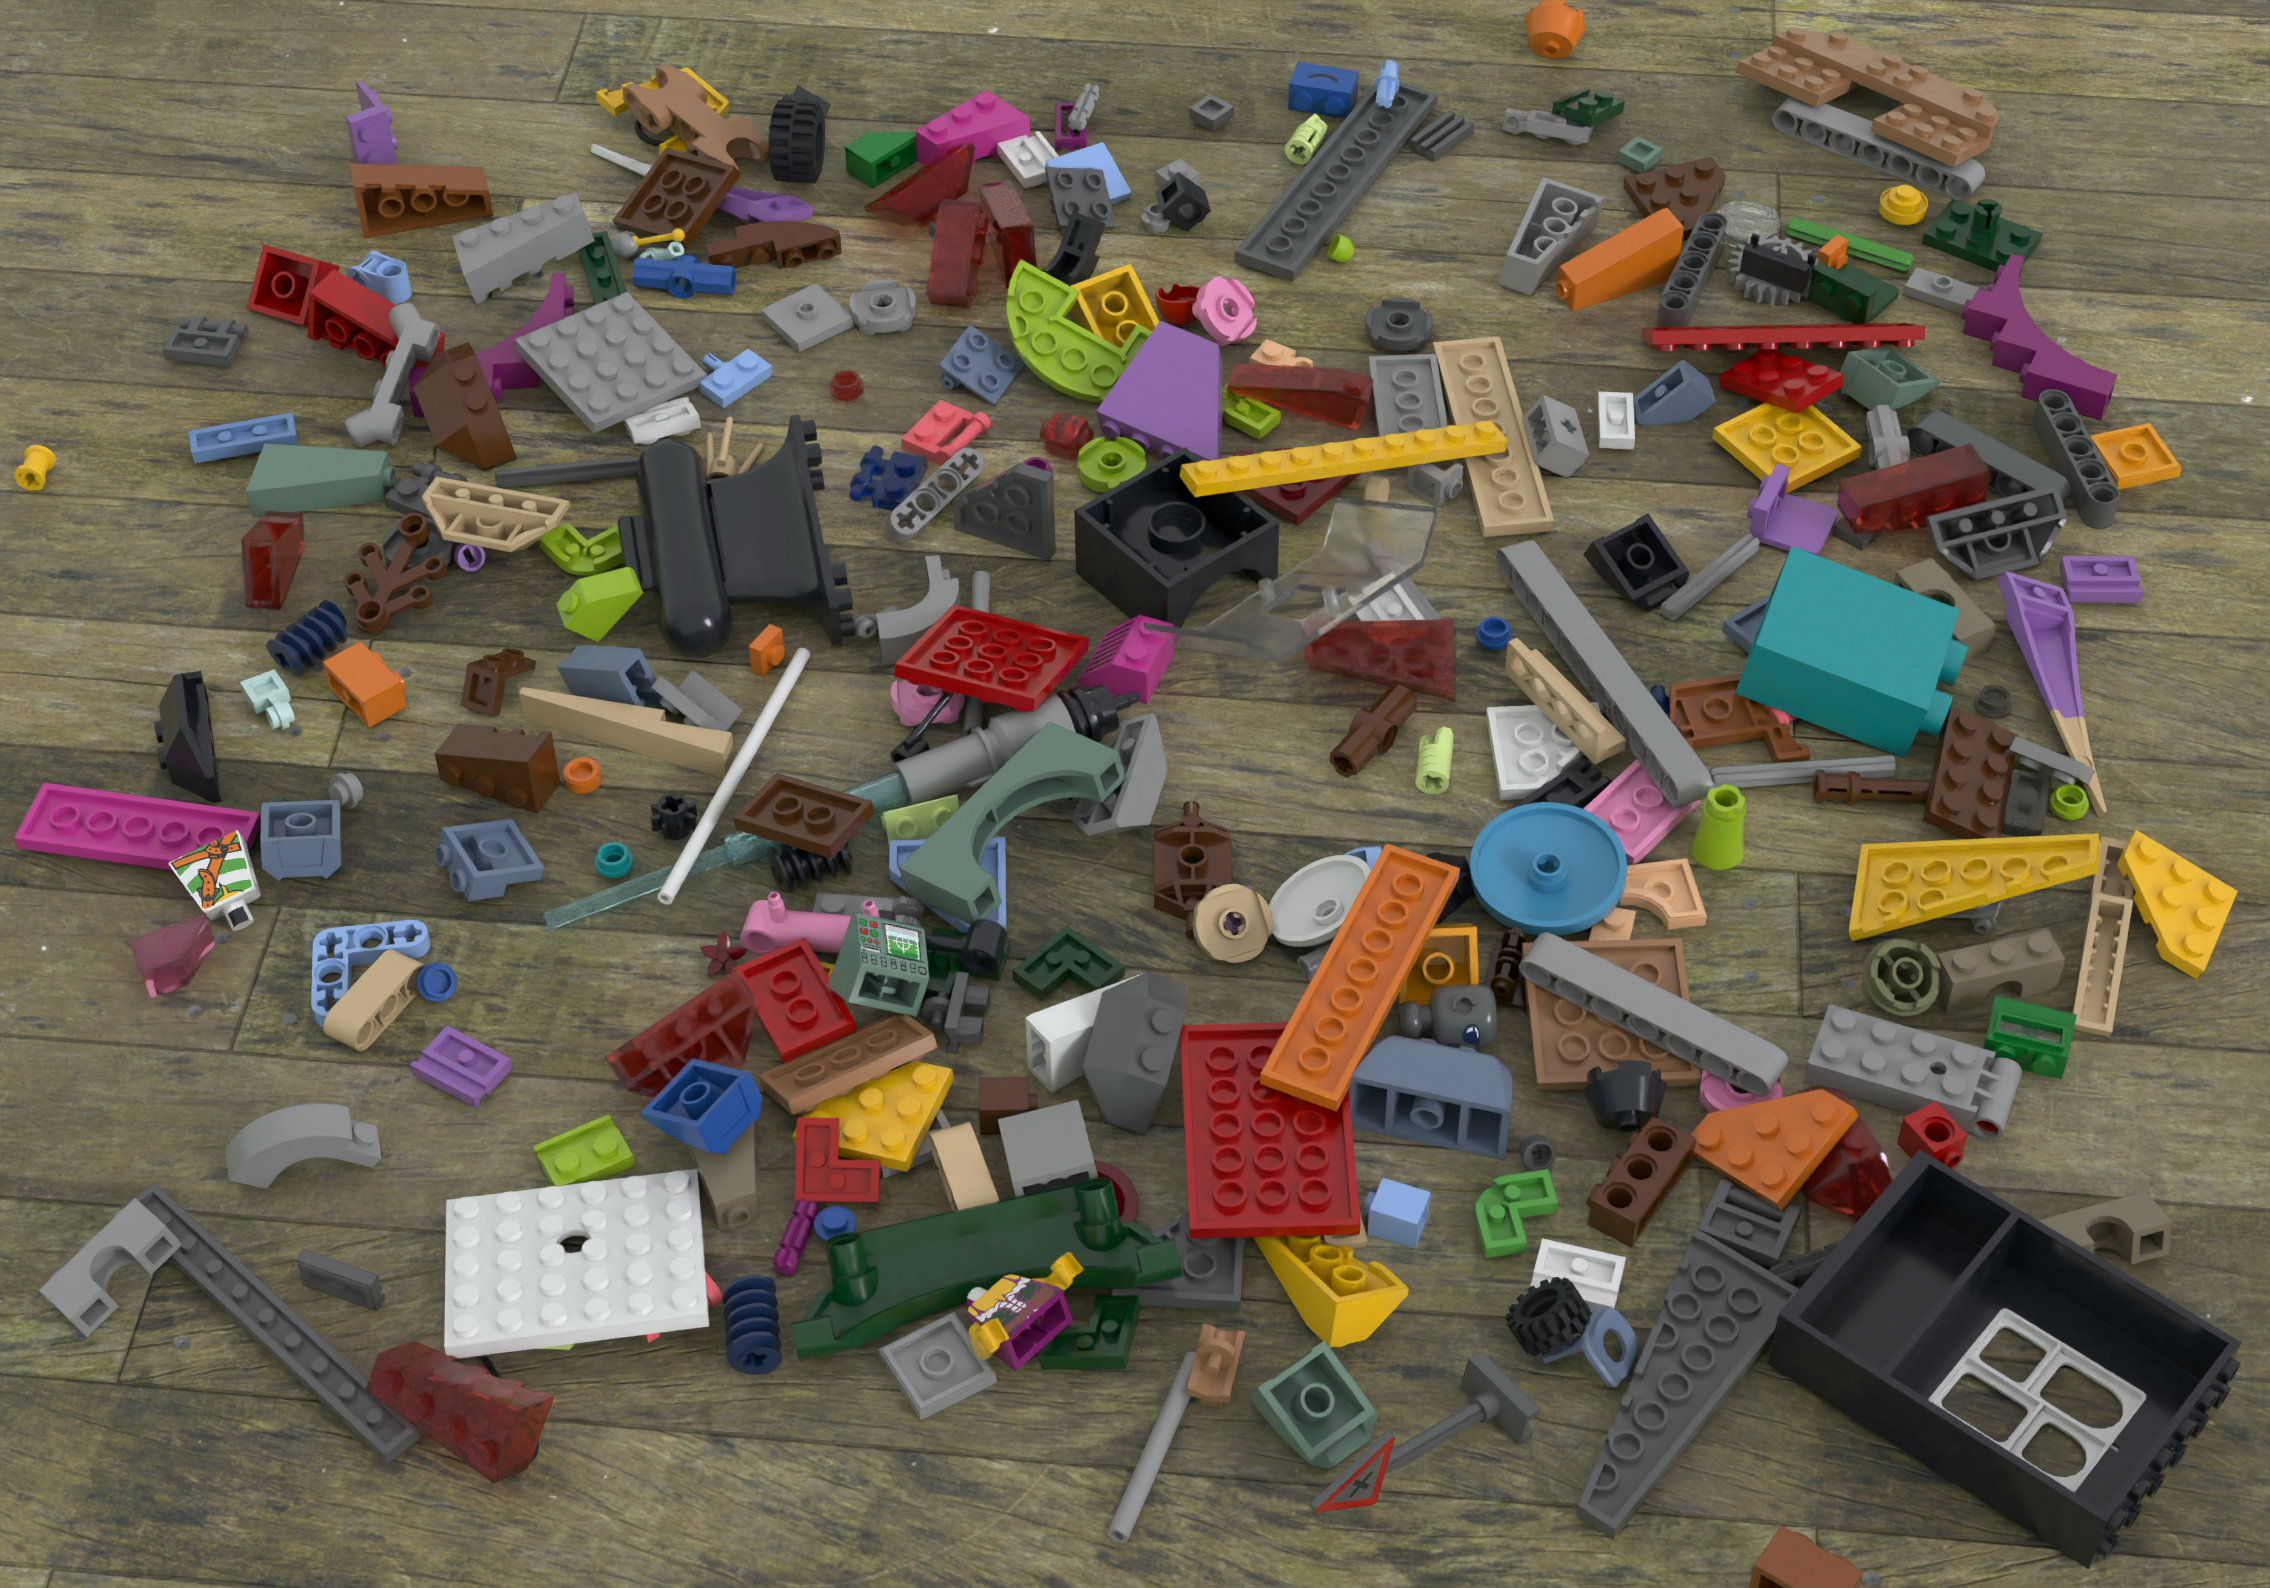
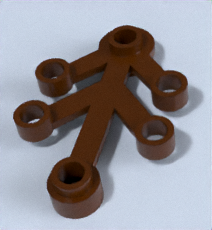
M409 513L399 521L398 529L403 539L387 571L381 561L382 554L377 544L368 542L358 549V556L362 564L370 569L379 587L374 598H371L367 592L368 583L362 572L352 571L344 577L343 583L348 593L353 595L358 603L354 615L355 624L364 633H376L383 630L389 624L391 616L412 606L416 609L429 607L433 597L429 588L423 584L413 586L409 593L391 601L390 599L393 593L426 577L435 581L442 579L446 575L447 568L443 559L439 556H430L422 564L404 572L416 546L426 542L430 534V527L426 518L420 513ZM369 553H374L372 556L366 557ZM434 566H439L435 570H430ZM360 581L357 585L351 586L354 582ZM419 595H425L421 599H416Z

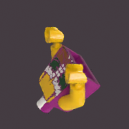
M1070 1252L1065 1253L1052 1264L1050 1269L1053 1272L1047 1278L1028 1279L1009 1274L1000 1279L988 1291L981 1287H975L969 1292L966 1299L967 1314L971 1323L968 1334L977 1358L986 1360L994 1354L1011 1369L1017 1371L1073 1321L1063 1292L1072 1284L1073 1277L1081 1273L1084 1268Z

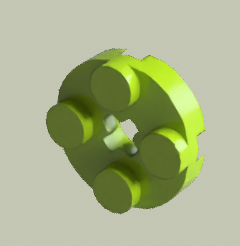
M1116 436V442H1105V437L1096 438L1086 443L1078 454V479L1087 487L1103 492V494L1147 469L1144 449L1135 441L1125 437Z

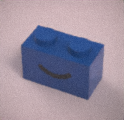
M1297 62L1289 82L1288 109L1347 118L1352 112L1358 97L1359 71Z

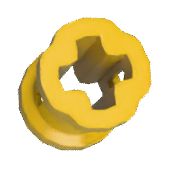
M30 445L24 452L25 461L23 465L18 466L14 472V478L17 484L29 491L41 490L46 483L45 475L47 471L54 467L56 457L47 447Z

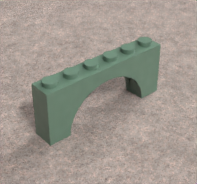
M1049 721L899 867L908 894L970 925L978 919H986L1002 903L993 875L981 868L983 854L994 835L1018 814L1047 801L1078 797L1102 803L1126 779L1118 751Z

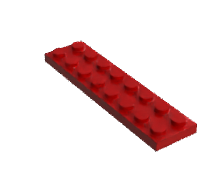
M1914 323L1642 327V341L1651 344V349H1656V351H1676L1677 344H1685V348H1690V350H1711V344H1718V347L1726 350L1745 349V343H1752V347H1758V349H1778L1779 342H1785V346H1792V348L1798 349L1813 348V342H1819V346H1826V348H1846L1847 341H1853V345H1860V347H1880L1881 341H1886V344L1894 345L1895 347H1912L1915 340H1925V326Z

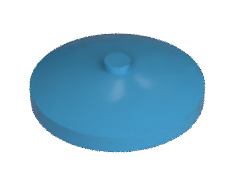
M1555 802L1526 804L1500 814L1480 832L1474 842L1470 856L1471 885L1481 906L1493 918L1510 928L1519 927L1524 933L1539 935L1543 932L1556 936L1573 934L1588 929L1602 921L1619 903L1625 889L1627 877L1626 853L1619 837L1610 826L1599 817L1584 809Z

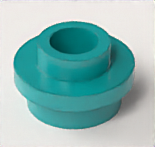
M610 842L600 847L594 863L596 871L601 876L619 878L631 871L634 860L632 853L625 845L618 842Z

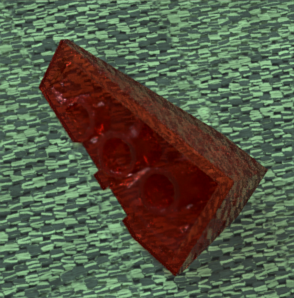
M1234 363L1226 390L1358 430L1369 402L1374 379L1338 368Z

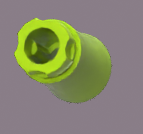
M1728 784L1711 788L1707 794V799L1704 801L1699 826L1691 842V853L1698 863L1707 868L1715 870L1730 869L1738 865L1744 857L1743 832L1746 807L1745 797L1740 794L1739 788Z

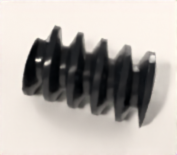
M848 842L832 859L795 848L794 851L791 846L785 844L781 845L780 855L773 847L766 849L770 870L776 886L779 888V884L783 883L789 893L793 892L795 879H798L801 885L807 888L808 875L811 874L819 884L823 883L824 870H827L833 879L837 878L838 866L841 865L848 875L852 874V855Z

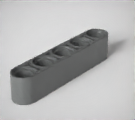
M1707 212L1698 218L1660 296L1657 327L1688 326L1724 251L1728 221L1722 214Z
M2056 389L2043 391L2039 396L2033 420L2034 429L2055 470L2070 483L2071 495L2069 497L2081 520L2090 528H2108L2113 523L2120 492L2069 396Z
M1929 411L1907 431L1909 445L1915 451L2002 498L2053 485L2058 486L2062 502L2071 495L2070 483L2061 474L1942 411Z

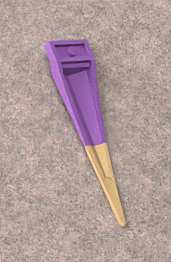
M2005 571L1997 580L2004 596V602L2007 604V608L2003 612L2070 758L2084 763L2095 771L2089 785L2082 784L2100 820L2107 812L2094 766L2084 718L2077 667L2074 612L2063 588Z

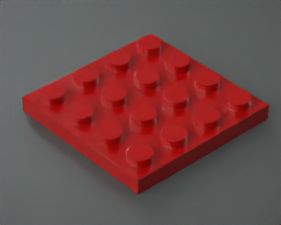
M954 604L895 663L894 677L905 679L913 685H929L940 688L949 694H964L976 697L984 703L995 702L1011 706L1019 712H1034L1088 652L1089 638Z

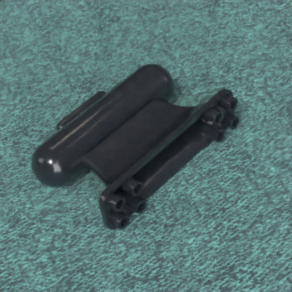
M800 415L790 416L787 437L782 447L771 459L752 470L728 477L708 480L705 465L696 449L679 440H662L650 445L639 456L635 479L641 514L633 516L624 515L618 519L617 526L624 568L630 567L634 569L642 591L654 592L659 630L670 650L683 657L699 659L716 653L728 642L733 620L730 605L746 603H778L803 610L821 624L833 646L842 645V637L855 636L853 615H839V612L853 610L850 588L838 590L835 588V586L848 584L845 563L830 564L828 549L824 545L813 491L825 490L822 469H808L822 464L820 444L805 443L817 440L814 420L801 421Z

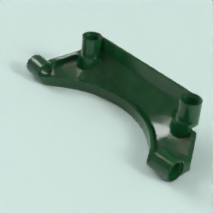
M1095 1178L1076 1185L860 1232L834 1235L824 1243L833 1287L820 1290L801 1321L792 1322L791 1327L798 1360L803 1361L853 1350L910 1321L964 1304L972 1289L981 1287L988 1291L1006 1275L1013 1274L1028 1279L1047 1278L1053 1272L1050 1269L1052 1264L1067 1252H1070L1084 1268L1081 1273L1073 1277V1282L1069 1287L1130 1289L1182 1277V1270L1175 1240L1162 1241L1135 1222L1121 1223L1112 1180L1109 1178Z

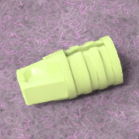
M1313 114L1303 124H1300L1285 145V154L1293 163L1300 165L1308 163L1323 141L1328 126L1317 114ZM1297 147H1300L1294 155L1293 152L1295 151V149Z

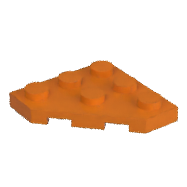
M1823 1089L1708 1113L1690 1134L1696 1138L1693 1156L1782 1211L1857 1119L1858 1114L1854 1107Z

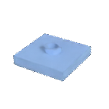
M1103 142L1047 160L1045 163V168L1101 169L1104 173L1111 205L1130 199L1132 192Z

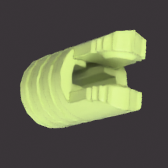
M1445 726L1437 730L1435 743L1427 735L1420 737L1415 784L1419 790L1427 794L1443 793L1449 786L1453 733L1451 728Z

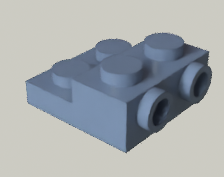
M513 819L444 827L441 831L439 843L434 849L436 864L439 867H447L450 872L452 889L455 892H463L468 901L501 897L504 895L507 884L541 880L544 872V866Z

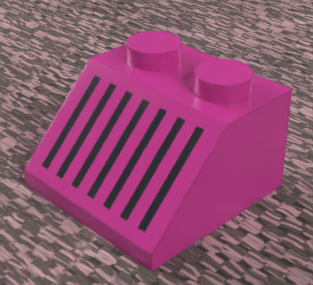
M1138 615L1106 631L1078 680L1079 685L1091 688L1102 684L1109 694L1116 696L1135 691L1139 695L1138 702L1147 704L1174 656V624Z

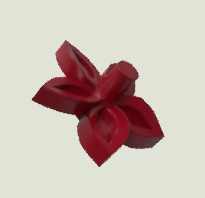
M724 931L717 940V946L706 945L700 947L702 953L707 958L713 959L708 966L707 976L718 974L723 968L729 975L733 976L732 969L738 966L734 960L742 958L748 949L741 946L731 947V938Z

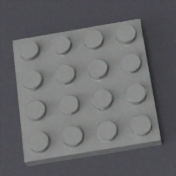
M628 292L515 339L514 344L515 351L593 433L699 387V382L707 377V374Z

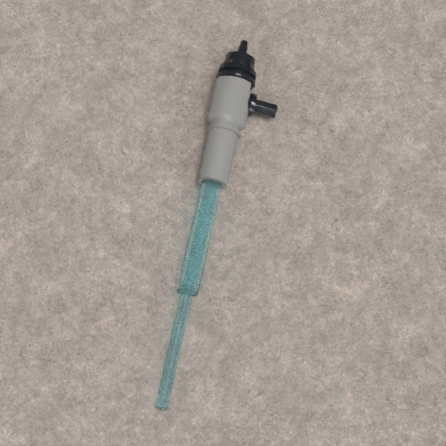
M1102 684L1088 689L1075 686L1068 689L1067 692L1060 690L1056 695L1048 696L1034 712H1019L1013 709L991 718L988 727L983 730L980 727H974L971 729L970 735L893 764V772L840 792L871 800L874 807L873 815L905 803L911 806L938 799L966 787L974 788L986 783L1049 721L1100 743L1104 735L1116 731L1119 727L1117 712L1137 703L1139 695L1137 692L1132 691L1112 698ZM739 830L721 837L722 846L699 854L685 879L728 862L733 869L767 857L766 849L769 847H773L777 852H780L782 843ZM675 864L542 913L548 931H554L569 923L661 889Z

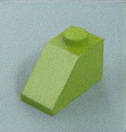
M625 567L578 579L561 596L556 605L566 629L599 642L643 594L634 569Z

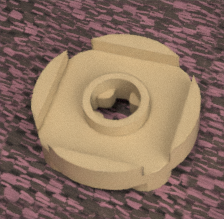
M1227 884L1214 888L1205 894L1202 900L1195 905L1192 921L1194 937L1199 947L1211 960L1227 964L1248 961L1260 954L1267 943L1268 936L1271 935L1273 919L1267 902L1258 893L1245 888L1246 886ZM1228 913H1231L1233 918H1240L1242 921V925L1237 927L1238 934L1232 935L1230 930H1225L1223 927V923L1227 921L1226 915Z

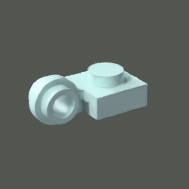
M275 669L240 682L242 693L255 713L258 714L265 711L272 729L279 727L281 730L290 727L289 723L295 721L294 713L288 703L291 701L289 690Z

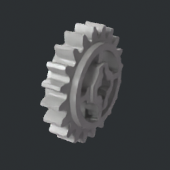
M1776 235L1772 239H1766L1764 236L1759 238V245L1804 261L1808 260L1809 253L1813 254L1812 250H1802L1803 243L1796 245L1791 243V238L1779 240ZM1749 238L1747 239V243L1750 244L1751 239ZM1738 244L1736 251H1731L1727 266L1728 282L1735 283L1734 291L1744 290L1745 299L1752 296L1756 298V303L1758 304L1762 301H1768L1770 306H1773L1775 302H1781L1784 306H1787L1788 300L1792 299L1799 303L1801 295L1808 297L1811 279L1803 294L1740 273L1745 245ZM1816 258L1815 266L1818 265V258Z

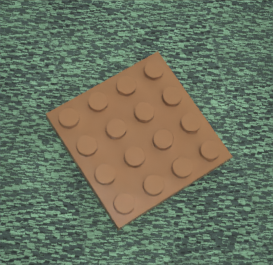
M1682 938L1568 941L1690 1002ZM1522 943V960L1533 943ZM1524 977L1536 1091L1584 1090L1587 1086V1073L1591 1069L1599 1066L1603 1073L1618 1069V1061L1627 1060L1651 1063V1071L1660 1069L1661 1077L1666 1083V1087L1699 1086L1701 1077L1698 1066L1535 985Z

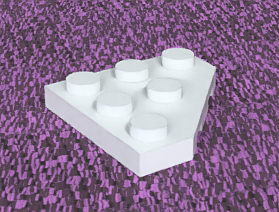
M1590 702L1600 712L1598 702ZM1537 705L1487 707L1486 721L1500 800L1525 799L1585 756Z

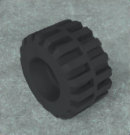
M778 100L772 112L769 129V164L774 180L816 183L822 171L825 151V121L819 102Z

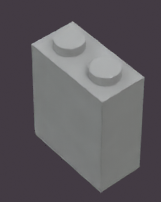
M1079 1100L998 1119L1016 1197L1076 1185L1086 1180L1098 1178Z

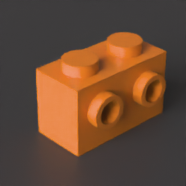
M361 641L323 661L329 688L368 728L407 707L403 693L406 690V685L401 675L397 671L391 672L386 667L380 654L376 651L371 652Z

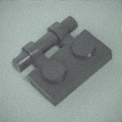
M194 316L193 319L182 318L180 320V328L173 329L163 348L165 360L230 367L241 346L239 338H247L248 326L236 324L235 320L223 319L222 322L208 321L206 317Z
M418 461L413 465L412 473L419 476V478L414 480L404 476L384 496L385 505L387 508L404 515L420 513L426 518H431L423 503L422 496L436 477L468 482L465 476L458 473L451 475L443 472L440 466L433 463L424 464Z

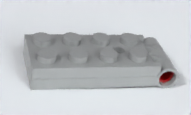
M1829 1004L1807 1062L1804 1083L1906 1114H1912L1936 1101L1962 1130L1974 1133L1985 1140H1997L2003 1134L2022 1075V1069L2018 1063L2011 1059L1995 1058L1996 1052Z

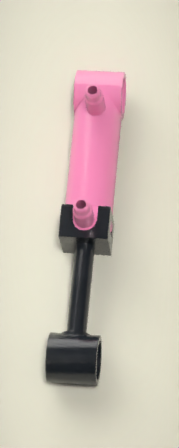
M771 892L768 895V900H758L751 905L740 934V942L748 951L758 955H765L805 937L813 952L839 954L851 916L785 910L780 894L778 892ZM867 900L863 903V914L896 921L894 911L878 910L875 902L872 900ZM978 919L971 923L967 934H964L963 937L925 934L926 950L961 953L960 962L964 968L974 974L990 975L995 973L999 967L1007 941V932L1004 927L995 921Z

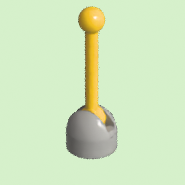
M675 229L669 234L640 239L635 233L630 231L618 232L613 236L612 246L616 256L624 259L635 256L639 252L641 245L668 240L680 242L684 239L685 233L682 229Z

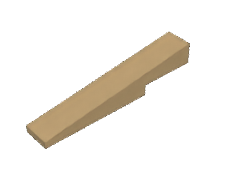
M522 687L519 692L525 720L723 779L735 760L732 732L666 722L665 710Z
M2102 836L2100 840L2098 874H2094L2092 878L2072 1013L2077 1014L2074 1030L2111 1037L2132 912L2134 887L2129 877L2122 876L2117 865L2127 841Z

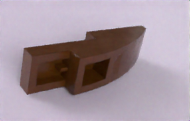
M773 221L734 227L736 238L706 245L708 264L733 266L736 269L753 264L760 265L773 259L776 260L778 269L794 268L803 263L819 259L827 260L842 254L839 230L823 225L792 221Z

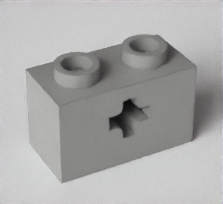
M1542 395L1522 417L1536 465L1569 478L1578 467L1584 464L1589 456V452L1574 408Z

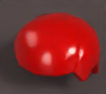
M1174 283L1168 293H1165L1163 288L1159 287L1156 291L1155 299L1157 309L1163 319L1168 323L1179 326L1198 320L1193 314L1192 306L1197 302V294L1200 287L1192 285L1180 287V285Z

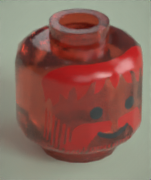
M1057 412L1051 417L1050 421L1045 420L1040 430V439L1044 440V447L1048 454L1075 461L1078 459L1080 449L1094 439V431L1090 429L1089 423L1085 418L1066 412Z

